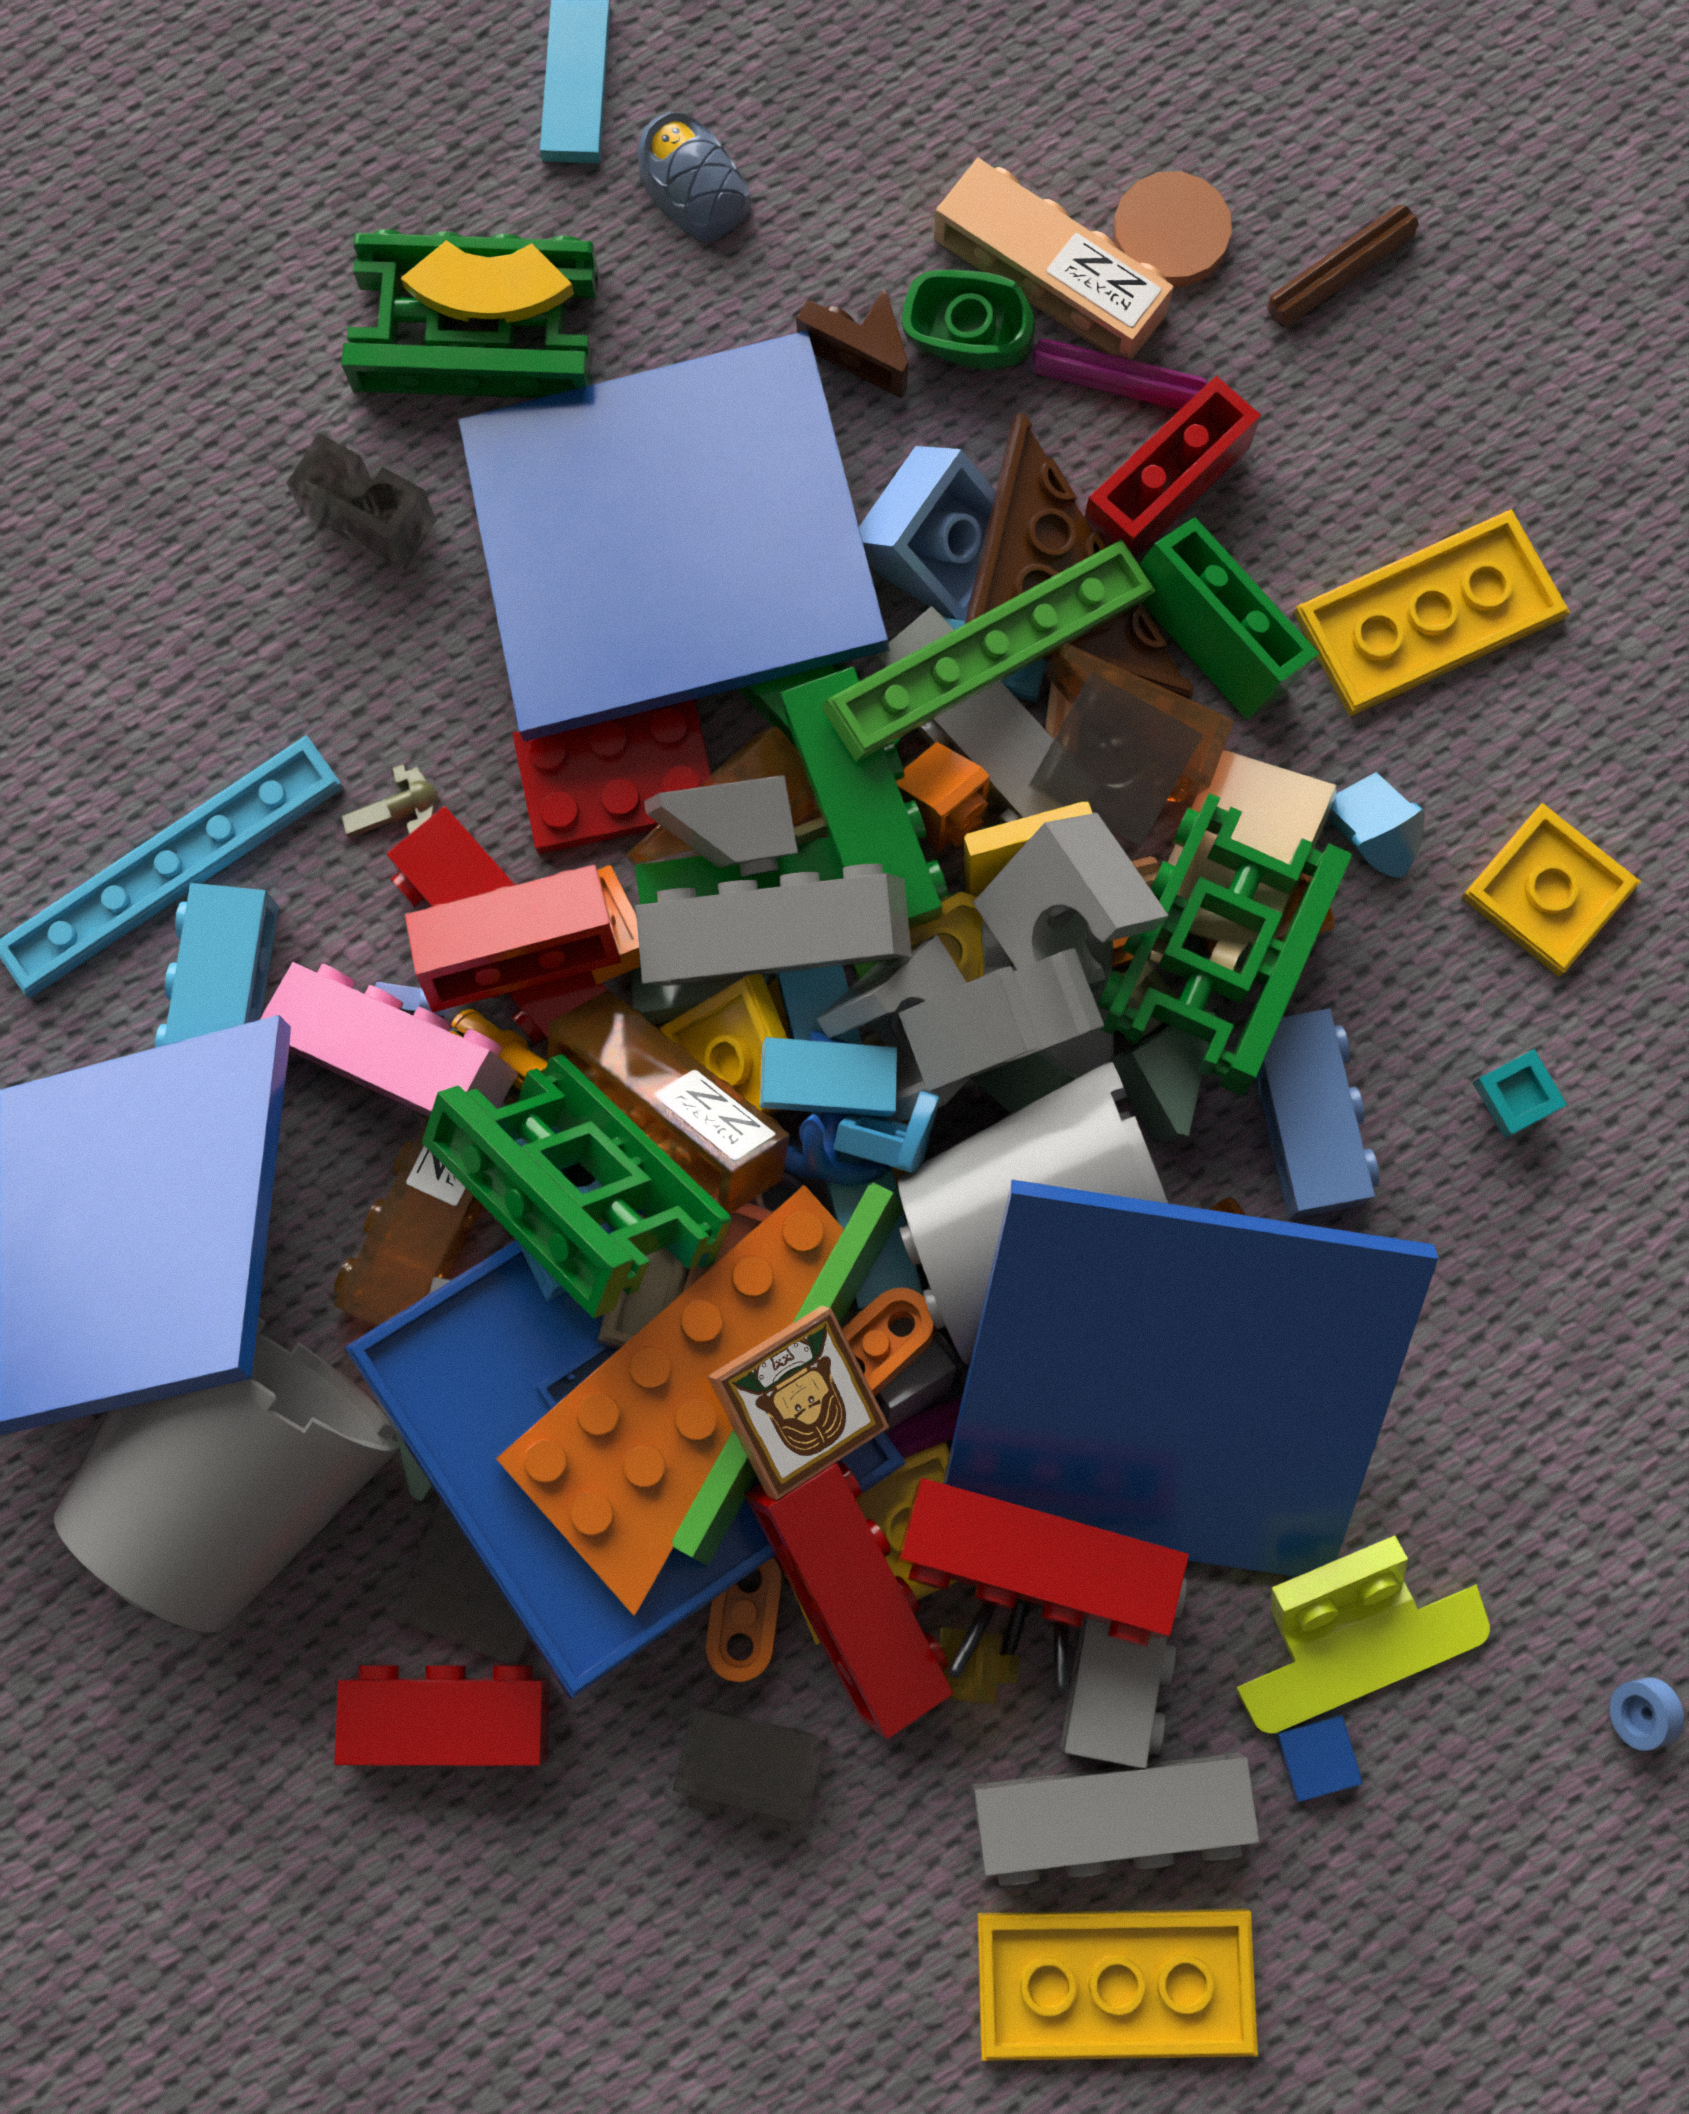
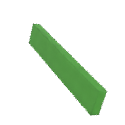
M1121 539L828 698L821 708L853 759L857 762L1146 601L1155 592V589Z
M875 1183L868 1185L793 1323L818 1307L825 1306L832 1309L839 1325H841L903 1212L894 1192ZM734 1429L671 1541L673 1542L672 1547L706 1566L710 1564L746 1498L744 1494L751 1489L757 1478Z

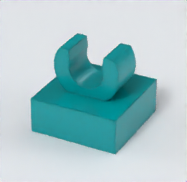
M1535 1049L1479 1077L1473 1082L1474 1087L1505 1139L1567 1106L1566 1101Z

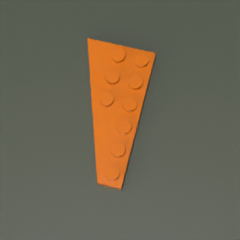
M805 1185L496 1458L633 1616L637 1613L673 1549L672 1539L733 1431V1427L707 1376L793 1323L844 1231L843 1227Z

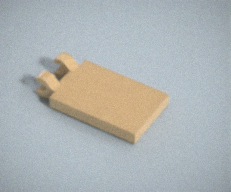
M1218 748L1191 809L1200 812L1208 793L1219 797L1220 800L1217 807L1229 811L1230 807L1243 811L1231 839L1288 864L1301 838L1313 842L1312 849H1314L1335 801L1336 785ZM1205 831L1177 895L1188 900L1199 876L1229 889L1236 871L1207 859L1217 835ZM1175 844L1167 863L1175 866L1183 847ZM1300 873L1289 895L1261 882L1258 885L1252 900L1283 913L1273 938H1275L1285 918L1302 873ZM1199 907L1181 948L1184 947L1189 933L1216 942L1217 945L1212 952L1210 961L1240 974L1258 933ZM1159 938L1156 939L1149 959L1151 963L1159 965L1168 942Z

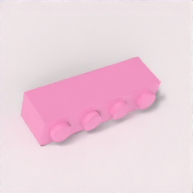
M292 962L260 1018L261 1020L280 1015L291 1026L289 1052L429 1118L437 1092L457 1085L465 1092L477 1088L499 1109L518 1075L516 1070L498 1057L503 1047L492 1039L471 1029L466 1031L463 1038L449 1032L453 1026L451 1023L422 1007H418L414 1015L401 1011L403 1002L375 986L369 985L365 994L353 989L356 983L353 979L325 964L320 966L318 972H314Z

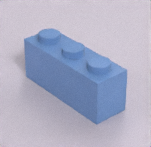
M1331 1009L1282 1017L1255 1078L1288 1220L1362 1206L1375 1197L1373 1187L1379 1186V1169L1376 1157L1371 1149L1363 1148L1358 1125L1364 1123L1365 1119L1362 1098L1356 1086L1349 1087L1343 1064L1348 1063L1350 1059L1347 1035L1342 1025L1334 1026Z

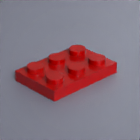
M695 699L525 742L519 731L512 732L535 849L538 854L664 828L646 814L644 801L659 793L713 786Z

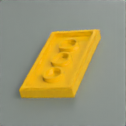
M1512 509L1296 606L1293 612L1307 640L1319 652L1317 658L1349 717L1565 619L1570 613Z
M1249 1909L977 1913L982 2061L1258 2056L1252 1920Z

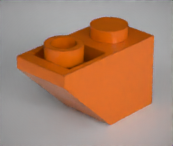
M936 742L903 769L905 778L896 781L904 804L913 800L916 802L926 829L927 837L924 839L937 853L950 842L957 848L964 845V836L966 834L979 831L982 828L984 821L980 817L984 814L985 807L988 804L986 799L990 775L981 766Z

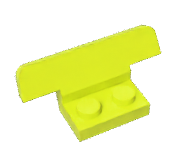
M1394 1535L1272 1587L1271 1612L1293 1663L1236 1687V1692L1253 1724L1266 1733L1280 1732L1482 1645L1489 1636L1490 1624L1477 1584L1417 1609L1414 1599L1404 1582L1408 1558Z

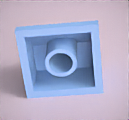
M915 446L862 521L859 530L867 561L882 578L927 606H933L937 612L945 617L965 621L996 491L961 449Z

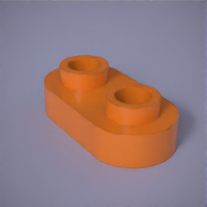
M901 1287L889 1289L881 1293L845 1325L842 1331L857 1362L865 1367L864 1376L875 1397L928 1349L934 1339L936 1327L924 1296L913 1289ZM900 1318H908L915 1323L913 1331L904 1337L896 1336L890 1331L892 1324Z
M772 1557L757 1568L762 1575V1583L756 1591L745 1592L735 1583L711 1602L706 1639V1655L712 1669L722 1678L729 1681L744 1682L756 1678L767 1668L772 1659L782 1588V1571L775 1557ZM737 1633L746 1634L753 1642L752 1654L744 1660L733 1658L728 1651L729 1639Z

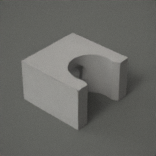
M1098 813L1044 822L973 902L1017 970L1059 952L1075 948L1092 993L1101 986L1106 977L1103 967L1092 957L1086 944L1084 933L1085 919L1093 935L1102 942H1107L1155 930L1169 916Z
M937 935L911 946L912 957L879 961L816 1019L828 1039L867 1025L876 1031L887 1047H897L896 1112L892 1117L882 1118L900 1123L911 1119L920 1091L940 1096L938 1107H941L970 1079L967 1078L927 1091L898 1014L967 983Z
M1075 948L1059 952L1016 971H1013L1011 966L993 971L898 1013L927 1091L1006 1066L1104 1026Z

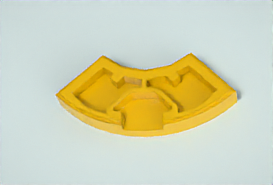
M446 240L401 277L404 289L415 299L443 315L467 322L469 318H505L506 323L528 319L551 310L574 295L572 283L532 243L510 255L486 258L465 253Z

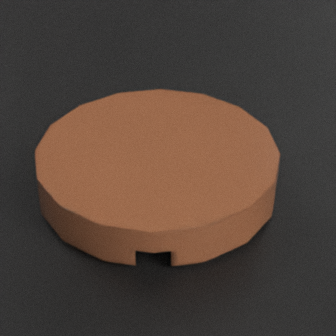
M1182 171L1157 172L1138 180L1122 196L1114 217L1113 238L1118 250L1140 264L1147 263L1154 266L1164 275L1166 281L1172 283L1174 287H1186L1207 278L1222 263L1232 234L1231 212L1221 193L1203 178Z

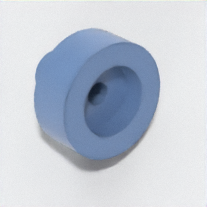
M1652 1677L1633 1680L1620 1685L1611 1697L1610 1717L1612 1724L1620 1738L1629 1746L1637 1750L1648 1751L1669 1745L1680 1736L1684 1726L1682 1704L1674 1690L1665 1682Z

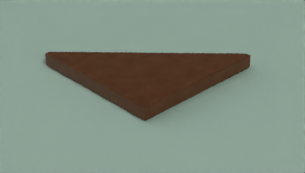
M1017 413L1011 424L964 625L1107 548L1099 532L1092 531L1076 505L1077 497L1053 457L1048 459L1030 430L1033 425L1025 414ZM1143 604L1129 609L1042 658L1046 661L1183 703L1192 697L1194 687L1188 677L1183 679L1165 650L1168 645Z

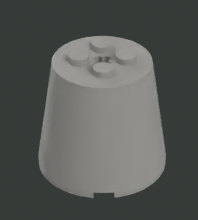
M1113 1062L1093 1069L927 1160L916 1171L912 1173L905 1172L897 1178L899 1193L907 1218L906 1225L899 1228L904 1246L913 1266L922 1263L929 1283L927 1284V1290H924L923 1294L936 1329L946 1326L961 1359L966 1365H970L1011 1179L1168 1203L1136 1117H1131L1129 1111L1118 1113L1114 1101L1127 1096Z
M259 1317L251 1379L108 1411L54 1514L55 1528L68 1549L87 1569L118 1592L123 1599L139 1609L149 1611L176 1625L201 1632H219L224 1630L380 1471L400 1447V1443L391 1439L396 1433L395 1428L387 1416L365 1393L300 1342L290 1352L261 1334L260 1331L265 1326V1320Z

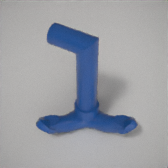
M814 1029L810 1031L806 1039L809 1041L852 1044L835 1037L828 1039L825 1033ZM822 1112L820 1119L815 1114L809 1116L799 1128V1137L803 1143V1155L798 1152L797 1148L784 1145L781 1140H778L771 1147V1151L781 1166L793 1176L820 1179L843 1186L871 1183L882 1178L887 1172L892 1170L889 1165L863 1160L860 1163L854 1164L839 1161L841 1151L834 1150L833 1146L838 1125L848 1114Z

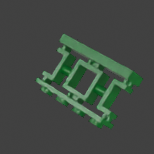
M381 229L374 233H356L354 235L353 246L357 254V261L353 263V274L359 289L381 291L378 328L348 327L347 329L349 343H343L341 366L353 392L542 398L591 385L589 364H591L592 351L588 335L563 334L566 301L547 312L528 319L509 323L505 322V318L499 319L498 332L445 330L446 315L427 307L415 298L401 297L402 280L400 274H406L446 240L465 253L486 258L510 255L532 243L572 283L574 295L570 298L596 299L595 281H598V265L592 242L581 241L578 238L565 235L556 236L549 240L522 239L507 233L496 234L493 237H465L449 231H441L433 235H409L390 229ZM398 322L426 323L425 342L427 346L397 345ZM517 326L546 327V350L515 349Z
M1208 793L1200 812L1187 808L1172 843L1183 847L1176 865L1174 866L1163 861L1151 886V891L1169 916L1155 930L1128 937L1122 951L1134 957L1125 975L1114 970L1112 971L1097 1006L1108 1011L1103 1022L1104 1026L1100 1029L1101 1031L1112 1035L1116 1029L1127 1034L1125 1039L1136 1044L1150 1016L1208 1042L1209 1045L1197 1071L1207 1076L1213 1073L1222 1077L1218 1086L1243 1096L1259 1072L1352 853L1328 844L1324 852L1321 853L1312 849L1313 842L1301 838L1287 864L1231 839L1243 811L1233 807L1226 811L1217 807L1220 798ZM1208 831L1217 836L1207 859L1232 869L1236 873L1229 889L1199 876L1187 900L1177 895L1204 833ZM1300 873L1310 876L1284 937L1282 941L1273 938V935L1283 913L1252 899L1260 882L1289 895ZM1199 907L1258 933L1240 974L1181 948ZM1159 938L1168 942V945L1158 967L1188 981L1179 1000L1149 987L1137 1011L1126 1005L1156 939ZM1253 981L1261 984L1262 987L1233 1053L1224 1050V1046L1234 1025L1204 1012L1203 1009L1211 991L1241 1004L1249 992Z
M560 1054L549 1058L544 1074L537 1068L527 1071L517 1100L518 1102L499 1109L477 1088L465 1092L457 1085L437 1092L422 1144L593 1319L614 1310L622 1290L627 1295L639 1291L650 1260L646 1257L649 1254L667 1248L687 1269L697 1265L700 1268H704L715 1262L731 1224L729 1213L564 1055ZM556 1126L561 1132L555 1134L550 1128ZM522 1138L527 1144L520 1147L515 1140ZM580 1163L603 1187L582 1194L559 1170ZM641 1209L648 1218L642 1219L635 1211ZM607 1223L614 1232L608 1234L600 1225Z

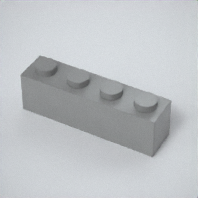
M931 606L888 643L890 651L875 654L876 672L954 631V629ZM1001 681L917 728L930 747L938 742L978 764L990 775L987 795L1003 811L998 817L1001 824L1083 801L1089 802L1090 807L1095 804L1100 789Z
M861 864L844 867L843 879L820 881L818 872H800L780 876L781 887L758 889L756 880H738L718 884L719 895L696 897L695 888L658 891V902L635 905L642 983L672 986L740 978L754 974L765 975L910 958L912 953L905 879L883 873L882 864Z
M1238 1752L1147 1763L1146 1769L1134 1766H1120L972 1784L982 1869L985 1876L998 1874L999 1885H1019L1040 1880L1038 1869L1063 1866L1066 1867V1875L1068 1877L1099 1875L1107 1872L1106 1861L1133 1858L1134 1868L1137 1869L1166 1867L1175 1864L1174 1853L1201 1850L1202 1860L1233 1859L1243 1856L1241 1845L1260 1843L1248 1759Z

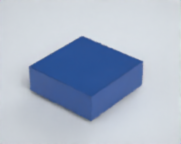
M1337 1715L1275 1733L1295 1801L1301 1802L1363 1784L1343 1716Z

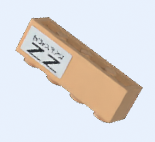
M977 157L936 209L934 240L982 272L1000 275L1017 282L1029 303L1104 353L1132 360L1167 315L1174 286L1166 281L1164 275L1157 268L1147 263L1140 264L1118 250L1115 243L1108 236L1098 231L1091 232L1071 219L1058 203L1050 199L1042 200L1022 187L1016 177L1006 169L994 168Z

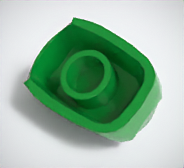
M932 270L924 272L913 280L904 302L901 322L909 344L933 357L962 366L978 369L1012 367L1025 359L1034 341L1035 320L1023 291L1017 282L1000 275L967 270Z

